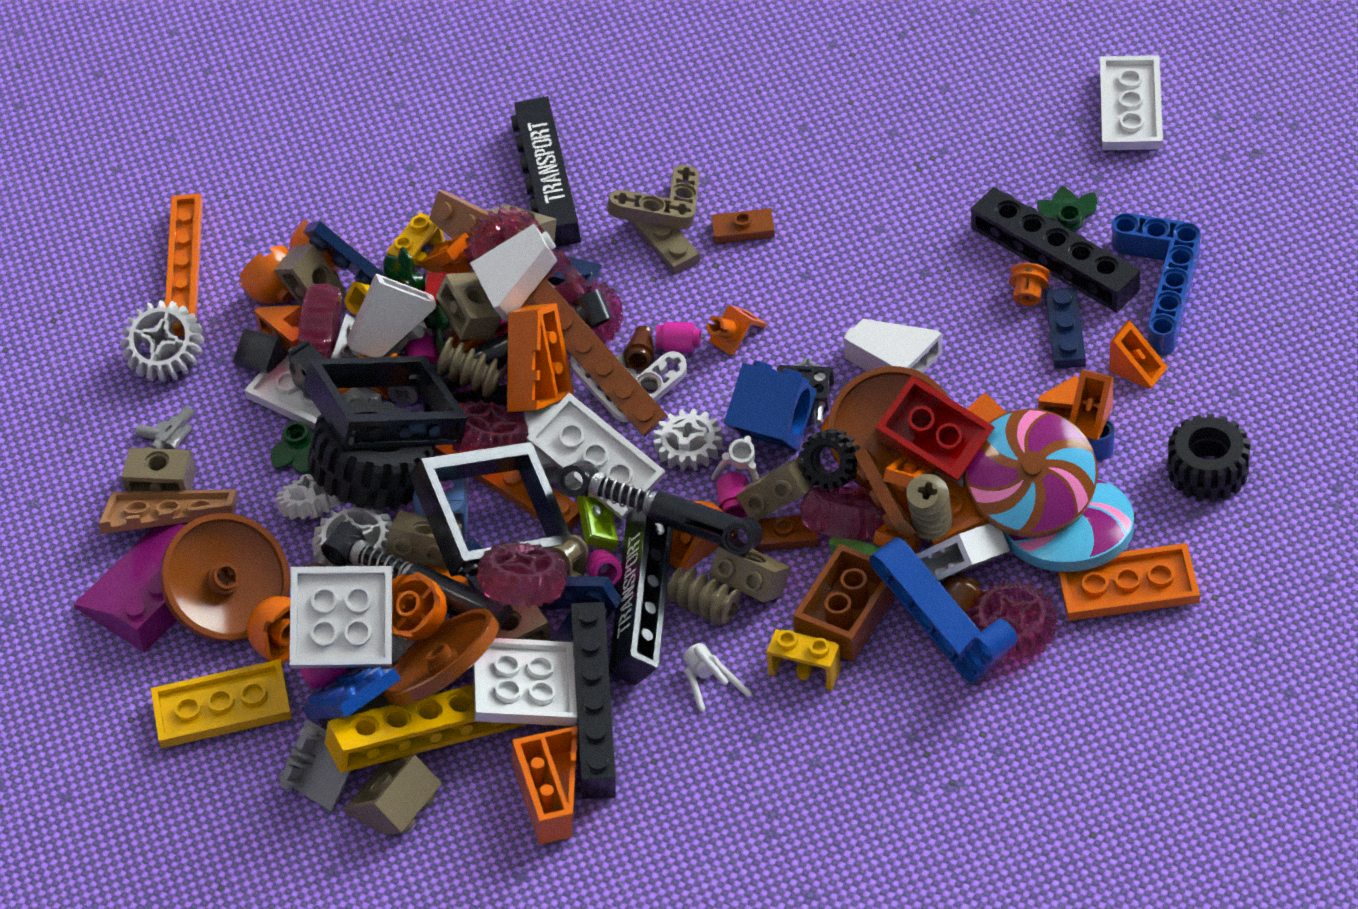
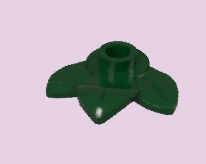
M1061 186L1054 194L1052 201L1038 200L1037 210L1042 215L1051 220L1058 221L1062 226L1074 232L1082 228L1085 218L1096 212L1098 200L1094 192L1077 198L1070 190Z
M404 247L400 248L398 258L392 255L384 257L383 268L385 275L389 279L425 292L424 278L419 272H415L413 259Z
M436 305L435 309L424 319L427 329L431 328L437 354L440 356L445 345L442 333L449 327V320L442 306Z
M292 422L284 428L281 436L282 441L276 444L271 451V462L274 469L277 470L292 465L293 469L300 474H311L308 468V455L313 432L306 424Z

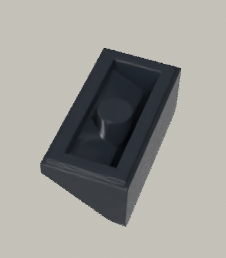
M245 329L237 347L233 363L248 369L270 373L288 356V350L277 336Z

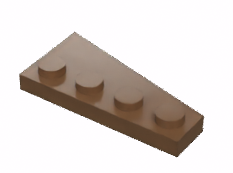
M445 190L438 191L429 217L450 238L466 232L473 242L465 250L474 259L479 258L524 230Z
M237 489L112 492L99 521L100 534L187 523L201 516L214 513L234 514L238 502Z

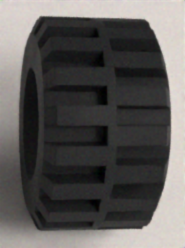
M1207 414V417L1202 418L1200 415L1193 416L1192 421L1186 419L1181 422V427L1176 426L1173 429V433L1168 441L1167 471L1169 480L1174 482V487L1177 491L1183 490V495L1189 498L1195 496L1198 501H1203L1206 498L1213 502L1217 501L1218 497L1223 499L1229 498L1231 492L1236 494L1241 490V485H1245L1247 475H1249L1250 440L1247 439L1245 430L1239 429L1238 423L1235 421L1228 422V418L1224 416L1215 418L1214 414ZM1201 456H1214V457H1217V458H1219V459H1215V460H1205V459H1201V458H1198V457H1201Z

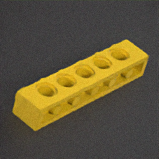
M465 685L458 689L434 693L412 704L404 706L390 705L378 709L373 708L346 718L330 720L327 723L325 745L339 772L343 773L522 727L527 724L474 721L473 685Z

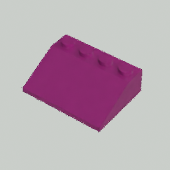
M172 524L153 527L73 604L74 608L145 653L177 621L164 601L159 574L161 560L166 547L185 525Z

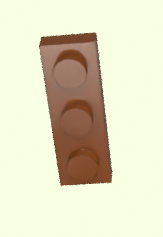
M865 446L855 452L854 455L860 464L856 467V471L865 484H871L873 489L869 491V494L878 508L883 506L886 514L882 518L892 533L897 530L905 540L917 533L890 483L883 481L884 472L878 461Z

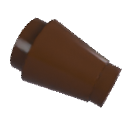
M638 326L624 350L626 363L632 369H646L654 361L653 331L648 326Z

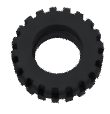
M354 398L350 402H346L353 414L410 412L405 408L395 407L394 403L378 402V399L369 398L368 401L361 400V398ZM320 415L315 423L308 455V468L314 481L319 487L323 486L325 493L331 497L335 495L339 501L345 504L350 502L356 504V507L363 509L365 506L373 507V510H382L384 507L394 509L401 506V504L406 505L413 501L415 489L409 474L422 458L433 457L435 445L343 449L323 416ZM353 431L350 437H355L356 431Z

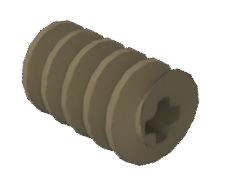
M449 337L437 361L438 375L444 376L449 371V381L454 382L460 377V386L466 387L471 383V391L477 393L483 387L482 396L489 398L500 385L505 375L507 364L501 370H498V359L495 358L487 365V354L483 353L478 359H475V348H471L465 354L463 353L464 343L461 342L456 348H453V337Z
M933 474L916 476L909 482L906 492L910 520L917 532L915 534L920 538L937 540L945 536L952 526L949 489L940 477Z
M679 567L669 581L666 598L670 603L678 604L680 608L689 609L692 614H700L702 619L711 620L714 625L721 626L726 625L735 615L741 599V591L735 589L730 594V586L728 584H723L719 588L718 579L714 578L708 583L707 574L701 573L697 577V570L695 568H690L685 573L684 568Z

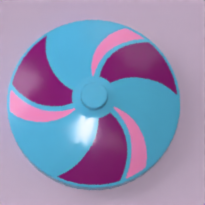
M1097 478L1091 503L1084 514L1070 527L1056 534L1039 538L1019 537L1003 532V535L1010 550L1028 564L1051 571H1083L1101 566L1113 560L1125 550L1134 532V512L1130 501L1121 490Z

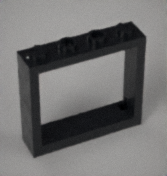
M426 356L309 359L303 386L343 449L454 445L462 443L468 417ZM417 374L416 379H409L410 375ZM416 386L433 411L353 414L337 388ZM353 431H356L355 437H350Z
M532 442L422 458L409 474L450 577L469 574V577H472L487 570L500 572L516 565H520L522 568L531 566L536 562L545 561L547 551L553 546L562 545L563 540L571 535ZM518 470L547 538L468 551L440 482Z

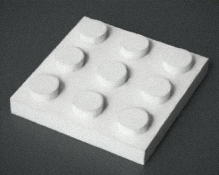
M392 566L291 567L290 668L392 667Z
M495 638L486 652L472 666L474 721L576 726L578 717L573 642Z

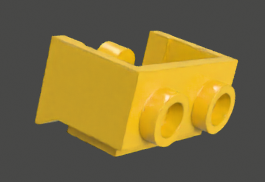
M419 212L386 251L387 256L392 255L398 258L400 248L404 247L411 255L414 264L422 267L419 263L427 254L420 250L426 243L437 246L445 242L444 233L429 219L430 216Z
M775 629L766 651L769 675H776L782 658L799 662L796 671L797 677L800 680H807L814 666L826 669L825 687L828 690L833 689L843 665L840 661V648L836 642L795 633L791 630L782 629L781 631Z

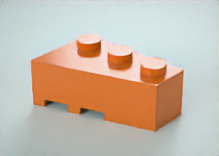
M557 303L527 305L508 312L507 412L539 410L561 401L568 393L574 395Z
M578 725L512 740V766L539 845L572 838Z

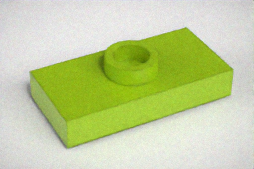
M581 495L576 497L586 544L614 551L619 541L613 512L592 496L585 497Z

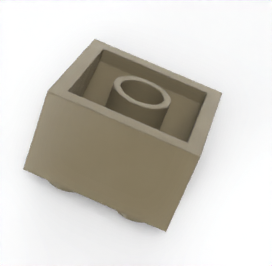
M416 755L382 762L343 810L349 816L384 835L403 834L415 824L416 819L414 817L417 813L434 801L436 798L435 791L442 783Z

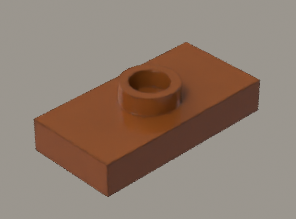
M772 208L712 215L715 244L775 237Z
M815 514L757 520L763 530V539L754 548L758 552L818 546Z

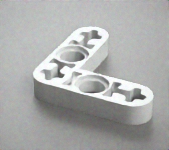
M667 352L635 379L640 385L646 380H654L658 384V389L649 395L655 401H658L686 376V359L679 352ZM571 355V369L575 376L618 421L630 422L612 401H608L611 399L604 392L597 389L596 382L592 378L588 379L590 378L588 373L582 367L579 368V363ZM670 362L674 365L678 362L679 371L670 370L665 374V381L667 382L663 383L660 375L662 376L668 370L667 363Z

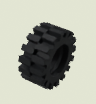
M829 429L813 434L807 438L808 441L803 442L801 447L804 450L798 454V458H803V462L798 463L799 469L805 467L806 472L802 476L804 479L811 478L810 485H819L818 489L821 490L828 488L832 490L849 484L848 482L853 481L857 477L854 474L858 473L856 471L858 461L854 453L860 450L859 444L853 446L852 442L855 439L852 435L846 437V431ZM825 447H831L839 454L840 465L834 472L828 471L822 466L820 454Z

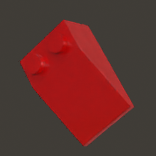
M912 375L876 426L877 439L902 455L959 481L995 427Z

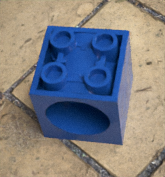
M754 360L753 365L742 363L724 424L739 435L750 436L753 439L799 451L817 390L809 384V379L801 377L802 374L797 371L784 368L783 373L772 369V365Z

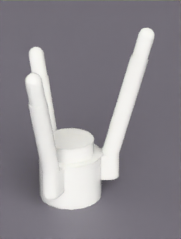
M745 436L744 439H737L731 443L729 452L722 454V460L711 476L713 481L718 479L728 463H731L737 469H748L752 481L759 478L756 463L754 462L755 448L751 443L750 436Z
M698 643L688 648L685 652L683 659L688 667L684 670V674L689 679L700 712L705 711V706L696 679L697 676L704 679L714 674L723 685H727L729 680L746 697L752 695L751 691L721 664L716 655L711 654L706 645Z

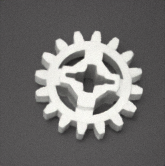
M681 409L679 410V416L675 417L672 414H668V422L659 421V430H654L655 452L659 453V460L661 462L668 460L669 468H673L678 464L681 471H684L687 466H691L696 471L699 463L706 467L709 466V457L717 459L718 450L723 449L722 428L718 427L716 418L709 420L708 412L706 411L699 416L696 409H692L690 414H685L684 410Z
M311 474L302 475L299 480H293V484L283 486V491L277 492L278 498H275L282 517L289 516L291 520L297 517H301L302 520L307 518V516L311 517V519L322 516L323 512H330L329 508L340 505L338 497L335 495L331 497L325 493L323 486L319 487Z

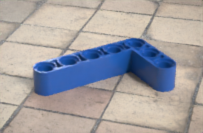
M1131 213L1118 214L1112 220V247L1116 252L1165 260L1149 319L1148 343L1158 355L1170 354L1177 345L1200 256L1201 230L1197 225L1190 222Z
M895 537L870 556V564L877 575L960 675L968 682L975 683L996 667L1018 641L1017 634L1004 619L999 618L980 632L910 546L900 537Z

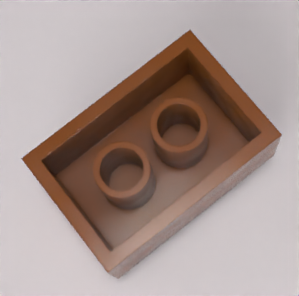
M839 543L794 612L793 625L795 633L836 642L840 648V657L854 663L896 596L872 568L869 560L870 555Z

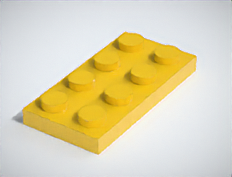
M281 659L150 688L158 740L161 748L292 719Z

